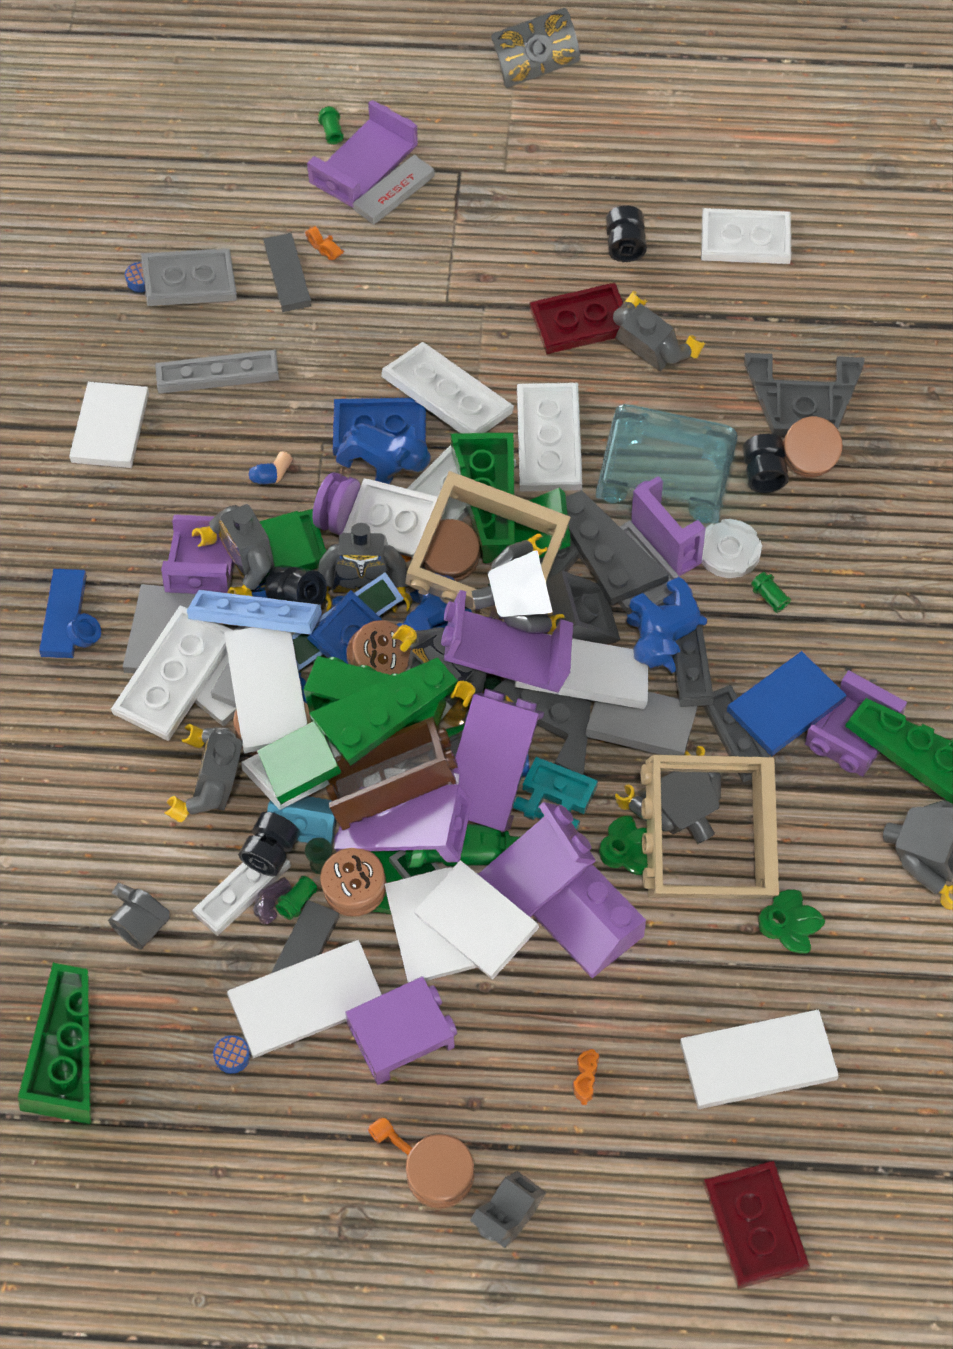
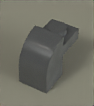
M516 1171L504 1178L490 1202L476 1209L470 1222L478 1228V1232L484 1238L497 1242L506 1248L531 1219L547 1192Z

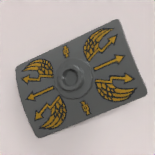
M561 8L500 30L491 36L500 62L504 85L507 88L580 61L578 41L567 8Z

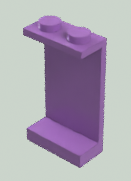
M373 100L368 103L369 120L326 162L316 156L307 162L309 183L352 208L353 202L384 179L418 145L417 125L410 119L396 114L387 106L380 105Z
M460 590L454 602H448L444 613V620L448 621V626L445 627L441 639V645L445 646V661L559 693L571 669L572 622L561 619L552 635L528 633L510 627L505 622L465 611L466 591Z
M485 689L484 694L475 693L473 695L455 757L458 768L453 769V771L459 774L458 784L472 800L468 820L505 832L511 829L514 818L513 815H510L537 721L543 719L544 712L536 710L537 704L518 698L517 702L513 703L503 700L505 694Z
M459 784L445 785L367 818L366 816L359 822L354 821L350 823V828L343 831L339 826V830L334 838V849L337 852L352 847L368 851L436 849L446 862H459L472 800Z
M543 802L539 808L545 816L480 873H477L529 917L596 861L590 852V842L584 835L577 832L572 824L573 816L562 805Z

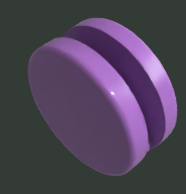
M336 472L326 476L320 485L313 506V523L315 527L322 530L329 529L331 533L337 535L343 533L361 487L357 479L348 478Z

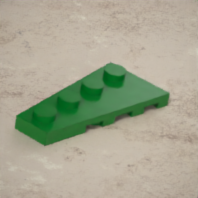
M437 657L314 710L309 715L351 766L450 694L458 680Z
M865 698L848 720L845 727L945 800L953 803V739L949 740L935 734V729L925 724L921 726L913 724L906 720L905 715Z

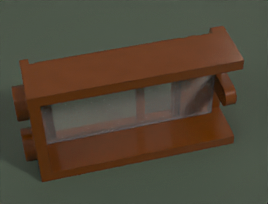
M430 717L399 730L351 766L341 755L335 757L342 773L328 780L329 785L326 786V790L332 800L329 803V807L342 831L350 828V823L354 821L359 822L366 816L367 818L417 798L448 785V782H451L452 785L457 783L453 769L458 768V764L451 748L447 749L452 744L445 727L439 729L433 717Z

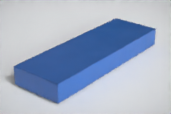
M53 569L39 649L41 657H74L75 644L68 637L67 625L75 616L81 614L87 578L85 570Z

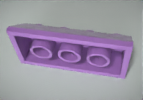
M593 864L533 914L537 921L591 978H594L642 939L645 933L646 919Z

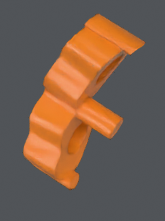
M315 225L305 231V235L313 248L318 249L320 254L326 256L329 260H335L344 253V250L340 249L332 241L333 237L331 235L323 239Z
M594 1049L584 1051L577 1058V1065L581 1074L573 1082V1090L576 1098L581 1101L583 1106L587 1105L593 1098L594 1075L597 1072V1064L599 1062V1054Z

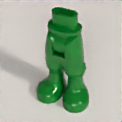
M467 824L460 860L467 866L489 865L518 840L520 836H510L509 831L501 833L500 830L484 825ZM436 849L405 850V863L408 868H420L427 863H442L446 866L455 867L458 863L446 862Z

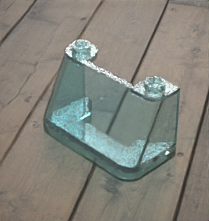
M620 405L616 408L612 419L597 483L596 498L603 499L609 503L626 499L628 491H633L640 483L647 480L651 481L659 476L663 480L662 498L689 503V513L695 520H699L702 523H719L734 467L738 434L732 427L720 423L634 405Z

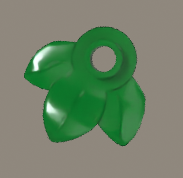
M622 816L614 820L609 825L608 836L599 845V854L602 862L611 868L623 866L632 874L643 875L644 868H648L647 854H644L642 850V837L644 833H647V828L637 829L632 816Z
M788 889L781 891L778 896L774 897L772 905L766 906L760 912L758 922L761 933L767 938L779 939L789 951L809 953L811 951V944L808 936L818 932L824 926L825 918L817 909L809 905H803L801 891Z

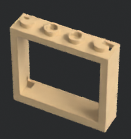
M449 471L408 568L405 584L418 589L419 594L426 595L430 593L441 597L440 599L446 604L449 601L454 602L460 590L466 591L465 607L470 608L475 614L499 619L496 605L476 610L472 596V590H476L475 588L421 568L450 497L553 536L541 564L545 583L571 517Z
M652 755L641 767V783L646 785V798L642 800L641 814L643 819H647V833H644L642 837V850L644 854H647L648 868H644L643 886L648 888V898L771 899L778 896L779 878L774 757ZM660 771L752 773L756 886L663 885Z

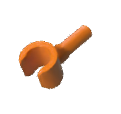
M379 1118L369 1125L368 1132L377 1144L388 1138L391 1143L409 1155L412 1147L395 1133L393 1126L387 1119Z

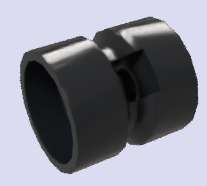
M630 205L619 206L609 211L606 216L607 235L609 236L608 251L611 258L619 262H633L643 257L647 250L644 214L642 211Z
M768 433L759 434L746 440L743 444V455L745 464H747L746 474L750 489L755 492L770 493L785 487L789 481L782 439L777 435Z
M279 565L270 571L266 579L265 591L267 598L322 605L326 598L327 585L324 576L319 571Z
M266 811L260 814L252 828L254 836H249L246 839L238 855L240 860L249 868L260 874L273 877L279 874L287 859L285 852L292 850L300 835V831L296 825L285 817Z

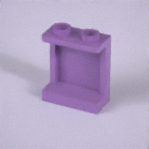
M657 476L651 481L647 480L640 483L633 490L631 522L673 570L681 576L702 563L706 528L699 520L683 529L661 505L663 480Z
M173 516L174 534L168 561H163L161 570L165 592L196 594L198 590L227 593L231 584L234 562L219 539V534H217L216 543L202 547L197 546L201 542V535L192 537L193 529L209 526V522L214 516Z
M848 670L840 686V689L847 695L846 701L818 721L816 725H811L807 733L805 745L809 746L817 755L827 756L839 763L844 770L864 777L880 752L846 728V723L865 698L903 715L907 702Z
M423 976L345 1012L347 1025L377 1085L390 1080L389 1072L443 1046H446L448 1051L455 1048L454 1036L458 1034L455 1024L450 1015L443 1016L439 1008L442 1001L434 985L428 987Z

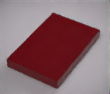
M615 282L530 302V311L546 355L615 339L620 327L613 321V315L623 305V300Z
M774 1161L704 1179L703 1185L737 1289L809 1270L810 1264Z

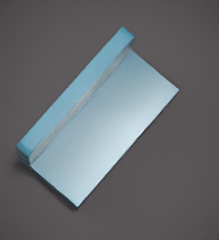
M307 796L281 810L271 800L268 803V812L281 815L296 825L300 831L297 841L330 847L334 843L336 818L329 807V803L332 800Z

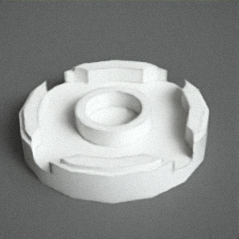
M725 519L715 525L712 523L706 527L702 564L709 572L719 577H742L753 571L759 563L762 549L761 540L759 541L757 532L742 521Z

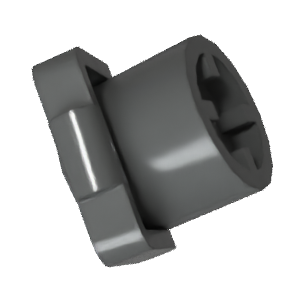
M119 882L113 889L112 894L124 903L109 918V924L127 943L141 950L170 919V912L142 889H133Z

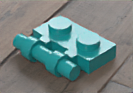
M535 757L522 784V790L531 793L532 796L530 800L517 796L513 809L523 812L524 817L531 820L536 818L542 819L545 815L539 806L546 799L564 806L570 813L574 810L585 814L598 787V781ZM573 818L572 824L576 830L579 828L580 820Z

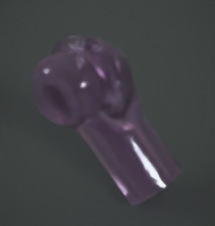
M285 877L258 893L253 911L254 915L259 917V921L262 924H268L277 918V913L273 909L275 902L281 895L285 896L292 888Z

